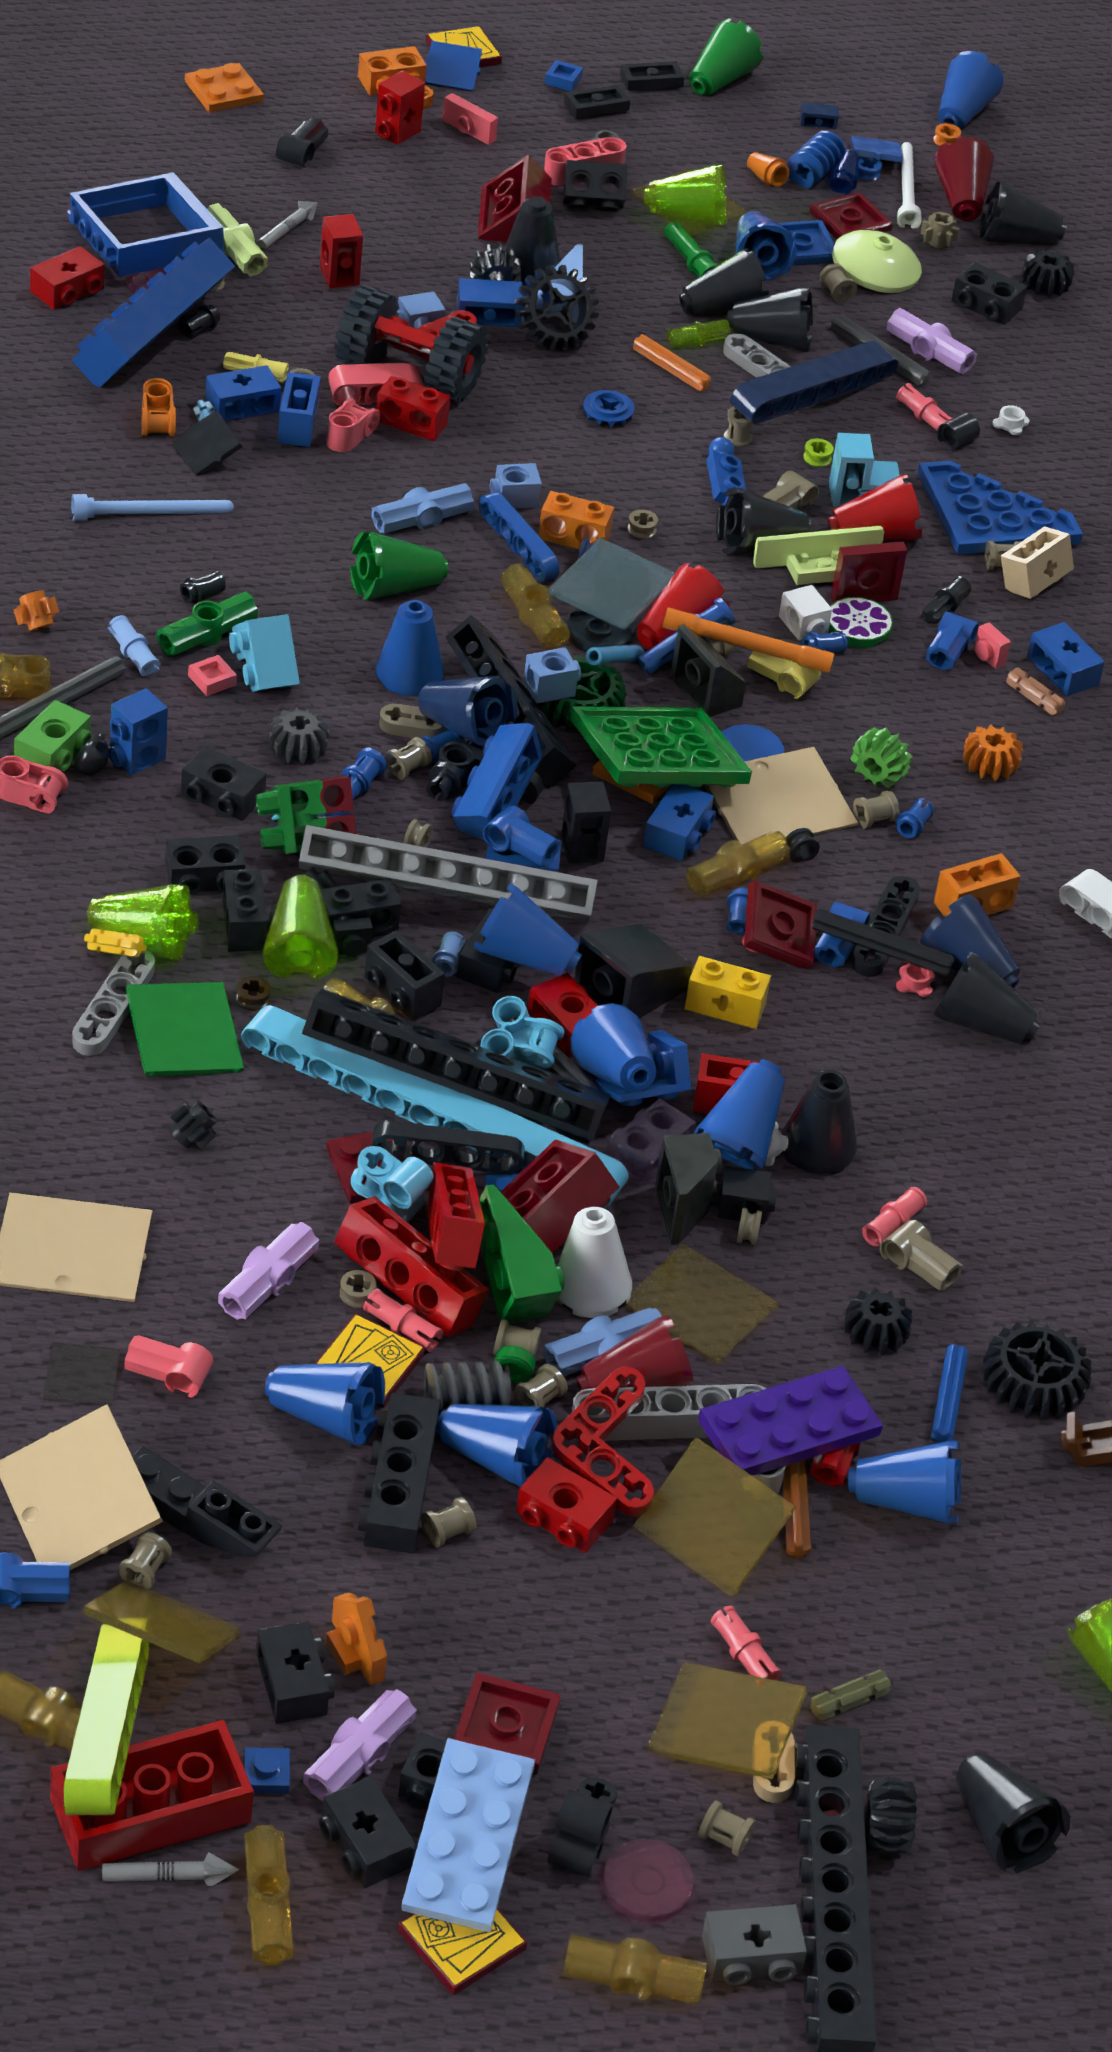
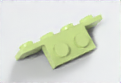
M882 526L758 537L755 543L753 564L755 568L787 566L796 585L832 582L834 580L839 548L882 544L884 530Z

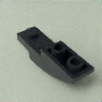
M144 1445L132 1456L161 1519L195 1540L230 1553L257 1557L281 1531L282 1525L216 1481L213 1480L206 1487Z

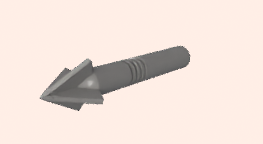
M298 201L299 209L257 240V246L266 250L305 219L311 221L314 218L317 202Z
M208 1852L204 1861H177L174 1864L172 1862H169V1864L167 1862L165 1864L163 1862H160V1864L158 1862L103 1863L102 1881H158V1878L162 1881L163 1878L165 1880L167 1878L169 1880L174 1878V1880H204L207 1886H214L240 1869Z

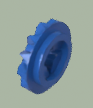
M612 390L592 392L584 399L583 412L587 413L588 420H597L598 426L606 422L611 428L615 422L624 426L626 420H632L635 409L634 403L629 397Z

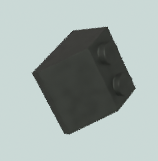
M685 625L678 626L670 677L698 708H702L709 717L742 707L746 691V682L743 677L728 664L724 656L718 653L707 640Z
M710 1133L663 1136L655 1189L671 1245H678L709 1213L711 1199L716 1198L717 1184L715 1175L716 1172L721 1171L722 1158L720 1150L713 1147Z

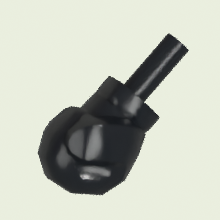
M103 734L91 737L76 755L74 767L78 772L91 776L106 766L109 759V748Z

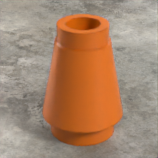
M757 152L752 153L748 157L747 167L767 186L780 187L788 180L790 171L783 159Z

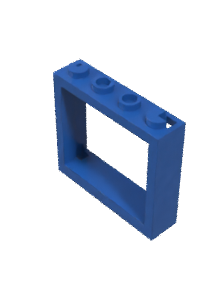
M174 173L70 193V210L67 211L70 223L77 226L81 236L88 240L94 251L100 254L106 265L110 266L119 277L165 268L177 256L183 260L184 257L181 254L192 243L196 241L200 246L209 237L224 253L223 226ZM167 205L172 214L188 231L121 244L99 218Z

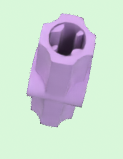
M902 308L895 310L887 321L886 330L909 343L912 352L922 355L926 358V361L934 358L962 375L969 371L976 362L977 353L953 339L948 328L941 323L929 325Z
M302 1222L291 1224L267 1248L257 1246L253 1249L243 1265L242 1272L218 1295V1303L222 1306L225 1313L237 1320L241 1318L246 1319L271 1294L276 1297L280 1294L277 1292L285 1284L290 1285L292 1283L296 1270L318 1250L319 1239L314 1235L312 1228Z
M398 1689L395 1691L386 1690L359 1719L355 1717L348 1718L336 1732L331 1747L304 1773L303 1783L309 1788L310 1792L323 1801L324 1796L351 1785L363 1772L369 1775L371 1771L368 1769L378 1759L380 1761L385 1759L390 1744L416 1719L417 1709L411 1704L409 1697Z

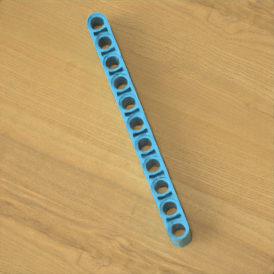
M272 1005L264 1006L241 1033L242 1041L247 1048L252 1046L263 1051L261 1054L280 1063L285 1061L296 1066L295 1069L313 1078H317V1076L329 1081V1085L346 1093H356L362 1096V1100L382 1109L387 1107L395 1111V1115L415 1124L420 1122L430 1126L516 1137L522 1141L525 1147L522 1169H525L555 1139L596 1152L620 1186L610 1196V1201L603 1209L609 1207L629 1178L625 1166L616 1159L503 1108L303 1035L302 1031L306 1020ZM466 1146L474 1151H478L474 1147Z

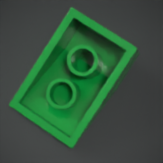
M494 1184L487 1185L479 1199L485 1221L480 1250L498 1320L501 1322V1319H506L508 1323H515L547 1317L564 1289L563 1271L560 1266H555L552 1252Z

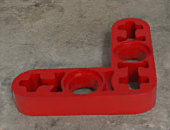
M621 1367L613 1371L556 1428L553 1436L552 1450L556 1458L571 1471L617 1497L616 1508L628 1516H640L646 1513L652 1505L653 1484L643 1473L603 1441L640 1404L644 1395V1376L634 1368ZM629 1383L633 1384V1393L629 1390L624 1391L618 1397L616 1404L613 1399L618 1394L619 1384L623 1386ZM594 1407H602L610 1413V1419L605 1423H595L589 1419L587 1412ZM575 1437L579 1439L578 1447L575 1445H571L568 1448L563 1446L565 1438L568 1440H572ZM584 1453L587 1457L584 1462H581L582 1454ZM605 1460L613 1465L615 1471L610 1476L599 1477L594 1474L591 1465L596 1461ZM621 1475H624L623 1485L618 1482ZM637 1489L642 1491L641 1500L637 1497L631 1501L626 1498L628 1490L630 1492H635Z

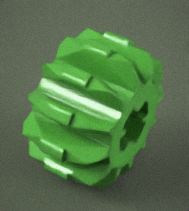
M874 727L855 742L852 748L854 752L850 759L857 764L855 772H860L864 775V782L871 780L875 787L884 785L890 788L908 774V770L911 768L909 764L913 756L906 751L909 744L901 743L899 740V733L891 735L887 727L882 730Z

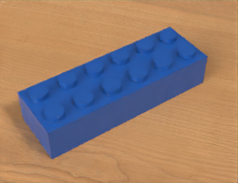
M210 237L200 246L196 241L192 243L181 254L184 257L183 260L177 256L164 268L167 272L166 275L161 271L157 273L146 284L150 289L147 290L142 286L128 299L132 303L131 305L127 302L122 303L111 314L113 320L106 317L92 330L96 334L95 337L90 333L77 345L80 352L71 361L94 386L99 388L103 386L199 302L235 267Z

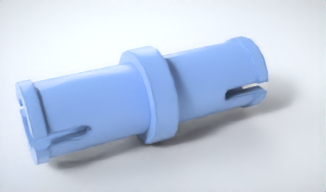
M120 615L112 619L108 630L121 645L120 651L124 657L132 660L141 676L158 672L160 662L149 650L146 638L135 631L126 616Z

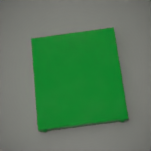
M223 982L132 984L126 986V994L145 1077L239 1073L244 1070Z

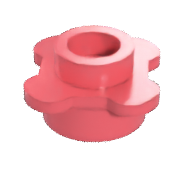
M909 963L899 969L901 980L897 981L896 988L900 992L918 993L922 997H928L932 994L933 989L930 984L935 980V974L932 971Z

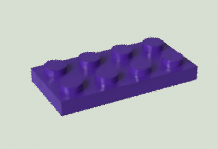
M844 1366L702 1408L697 1419L736 1481L878 1437L883 1428V1424Z

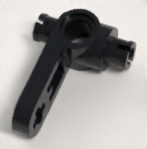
M463 738L461 742L455 741L444 744L439 751V760L429 772L430 782L426 786L428 794L435 799L437 794L441 793L438 796V801H443L449 794L456 795L462 788L467 787L471 770L474 766H479L484 757L481 746L473 742L468 745L470 741L466 738ZM534 772L520 801L532 804L542 793L544 784L536 772Z

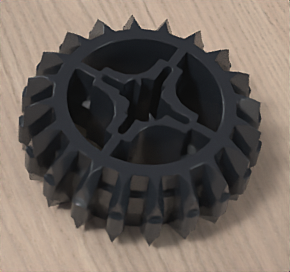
M553 264L548 265L546 273L542 268L535 270V277L529 275L525 278L528 286L522 285L518 288L519 293L524 297L515 299L514 303L522 306L521 310L515 312V317H524L525 321L518 326L520 329L526 327L530 329L526 334L528 340L537 336V347L543 346L547 341L548 351L555 350L557 345L560 351H565L568 349V344L574 348L579 346V339L583 341L588 339L589 335L586 330L595 329L596 325L590 319L599 317L600 313L592 310L591 307L599 304V300L590 299L589 295L595 292V288L590 287L586 289L584 287L588 281L586 276L579 280L576 279L578 276L577 269L571 270L567 275L566 265L559 266L557 271ZM551 283L567 287L573 295H562L557 287L553 288ZM541 289L543 293L541 295L543 307L536 313L535 299L538 291ZM568 302L567 305L561 307V311L546 314L547 311L552 309L553 305ZM578 303L579 315L573 327L571 324L573 321L571 309ZM541 321H552L557 329H561L562 333L550 331L541 324Z
M1031 1320L1027 1327L1016 1322L1012 1329L1003 1327L998 1336H993V1339L989 1342L988 1350L984 1354L982 1374L983 1380L988 1381V1393H997V1404L1008 1400L1010 1402V1413L1020 1407L1024 1409L1025 1419L1032 1411H1036L1043 1421L1048 1411L1058 1419L1063 1414V1410L1069 1413L1076 1408V1404L1081 1405L1092 1380L1090 1377L1092 1369L1091 1360L1087 1358L1086 1348L1077 1346V1337H1065L1064 1328L1054 1331L1050 1329L1049 1323L1044 1327H1037L1033 1320ZM1037 1365H1039L1038 1373L1035 1372Z

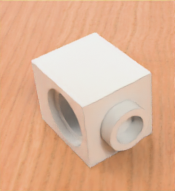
M813 585L783 592L779 617L798 640H802L809 632H816L817 634L828 633L832 608Z

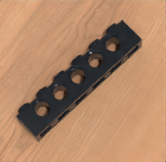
M470 615L445 638L470 678L497 676L503 678L506 684L512 685L517 698V716L515 723L509 722V724L529 723L535 726L543 754L535 772L548 787L554 786L574 769L577 764L539 704H536L523 679L495 635L475 617Z

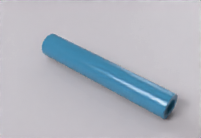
M638 645L592 647L586 653V660L591 665L637 662V657L643 654V650Z

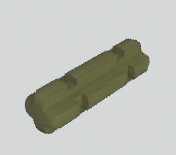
M876 1670L866 1674L865 1680L863 1677H859L832 1688L831 1694L825 1691L813 1696L810 1708L818 1720H826L836 1716V1710L843 1713L869 1702L870 1696L877 1699L888 1694L890 1691L889 1687L891 1686L890 1679L883 1670Z

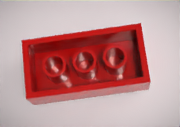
M224 1720L129 1745L114 1815H66L64 1808V1783L69 1762L51 1767L50 1800L77 1871L251 1823L254 1791Z

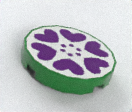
M847 597L837 600L830 605L832 613L828 632L843 631L847 637V645L857 648H871L878 646L879 642L889 639L893 627V619L891 613L883 605L862 597Z

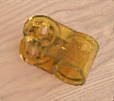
M0 653V663H2L0 669V681L2 684L0 698L34 699L51 690L50 661L42 655Z

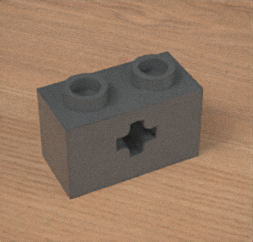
M796 1904L710 1911L706 1913L702 1938L712 1982L725 1981L728 1985L736 1986L742 1985L752 1978L770 1977L773 1981L782 1982L802 1973L807 1950Z

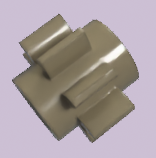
M935 212L929 215L928 221H922L920 234L924 235L923 241L937 248L951 247V242H956L958 239L960 228L956 227L957 221L945 212Z

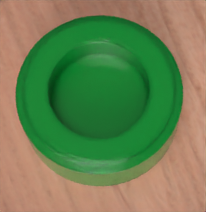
M502 1347L497 1351L494 1361L500 1363L503 1372L506 1364H508L511 1383L520 1384L521 1382H528L533 1376L536 1365L535 1358L528 1350L522 1347Z

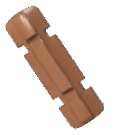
M1016 667L1008 673L1007 684L1015 690L1019 688V693L1039 707L1043 705V710L1050 715L1056 716L1064 710L1066 702L1056 693L1051 695L1053 693L1052 690L1032 676L1027 678L1029 676L1028 673L1021 668Z

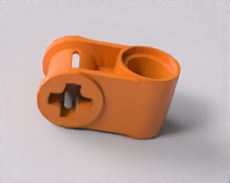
M153 378L147 380L143 385L142 436H148L149 433H169L170 437H175L176 409L173 404V387L167 380Z

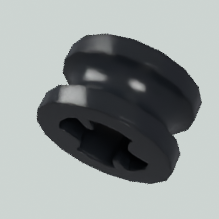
M799 828L787 835L783 844L794 863L813 859L820 850L819 842L808 828Z

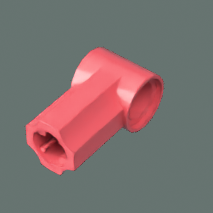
M138 1335L134 1336L129 1344L124 1369L163 1381L168 1390L172 1392L175 1389L189 1393L188 1397L193 1398L198 1394L213 1365L214 1359L209 1350L196 1343H184L180 1348Z

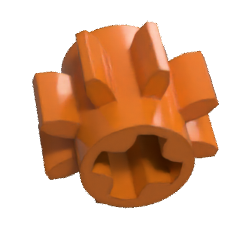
M44 590L31 592L19 597L21 605L13 609L18 625L26 623L29 632L39 630V627L47 628L54 625L52 617L60 613L55 597H46Z

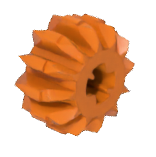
M990 724L985 729L977 726L975 732L969 733L968 738L965 740L963 763L968 764L969 772H977L979 770L981 779L986 774L991 775L994 781L1000 775L1009 779L1012 772L1016 773L1020 767L1023 752L1022 742L1017 740L1016 733H1007L1005 727L996 729Z

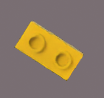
M699 956L689 980L685 1010L757 1029L766 1005L771 975Z

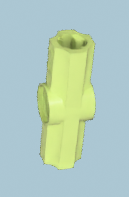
M219 203L209 205L207 210L223 226L224 254L227 257L230 256L243 273H247L249 276L261 274L267 268L268 258L255 244L250 226L247 223L239 225L227 209L222 208Z

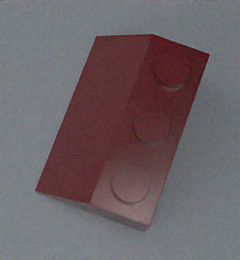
M529 154L482 186L478 239L507 242L521 204L531 197H542L550 203L552 178Z
M555 1139L501 1193L554 1256L556 1249L567 1239L576 1214L588 1207L603 1208L610 1201V1196L620 1186L596 1152Z

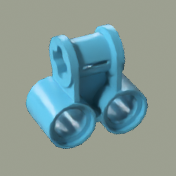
M506 996L498 1000L492 1011L498 1029L488 1031L481 1039L480 1047L497 1053L507 1050L502 1055L535 1067H552L557 1041L561 1040L564 1035L563 1027L549 1019L531 1018L525 1003L516 996ZM519 1017L513 1022H508L512 1018Z
M378 1146L366 1147L360 1152L357 1163L358 1168L354 1170L351 1176L353 1190L366 1199L376 1196L408 1223L425 1205L423 1192L434 1181V1175L430 1167L416 1157H409L402 1163L387 1150ZM379 1159L382 1160L380 1167L377 1166ZM367 1177L365 1185H363V1178Z

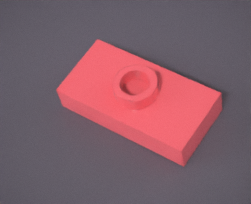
M453 93L444 97L442 119L444 122L488 145L496 141L497 116Z

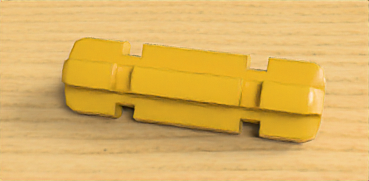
M91 929L90 934H85L84 941L87 942V948L97 952L138 958L141 952H145L147 949V945L143 944L144 938L140 935Z

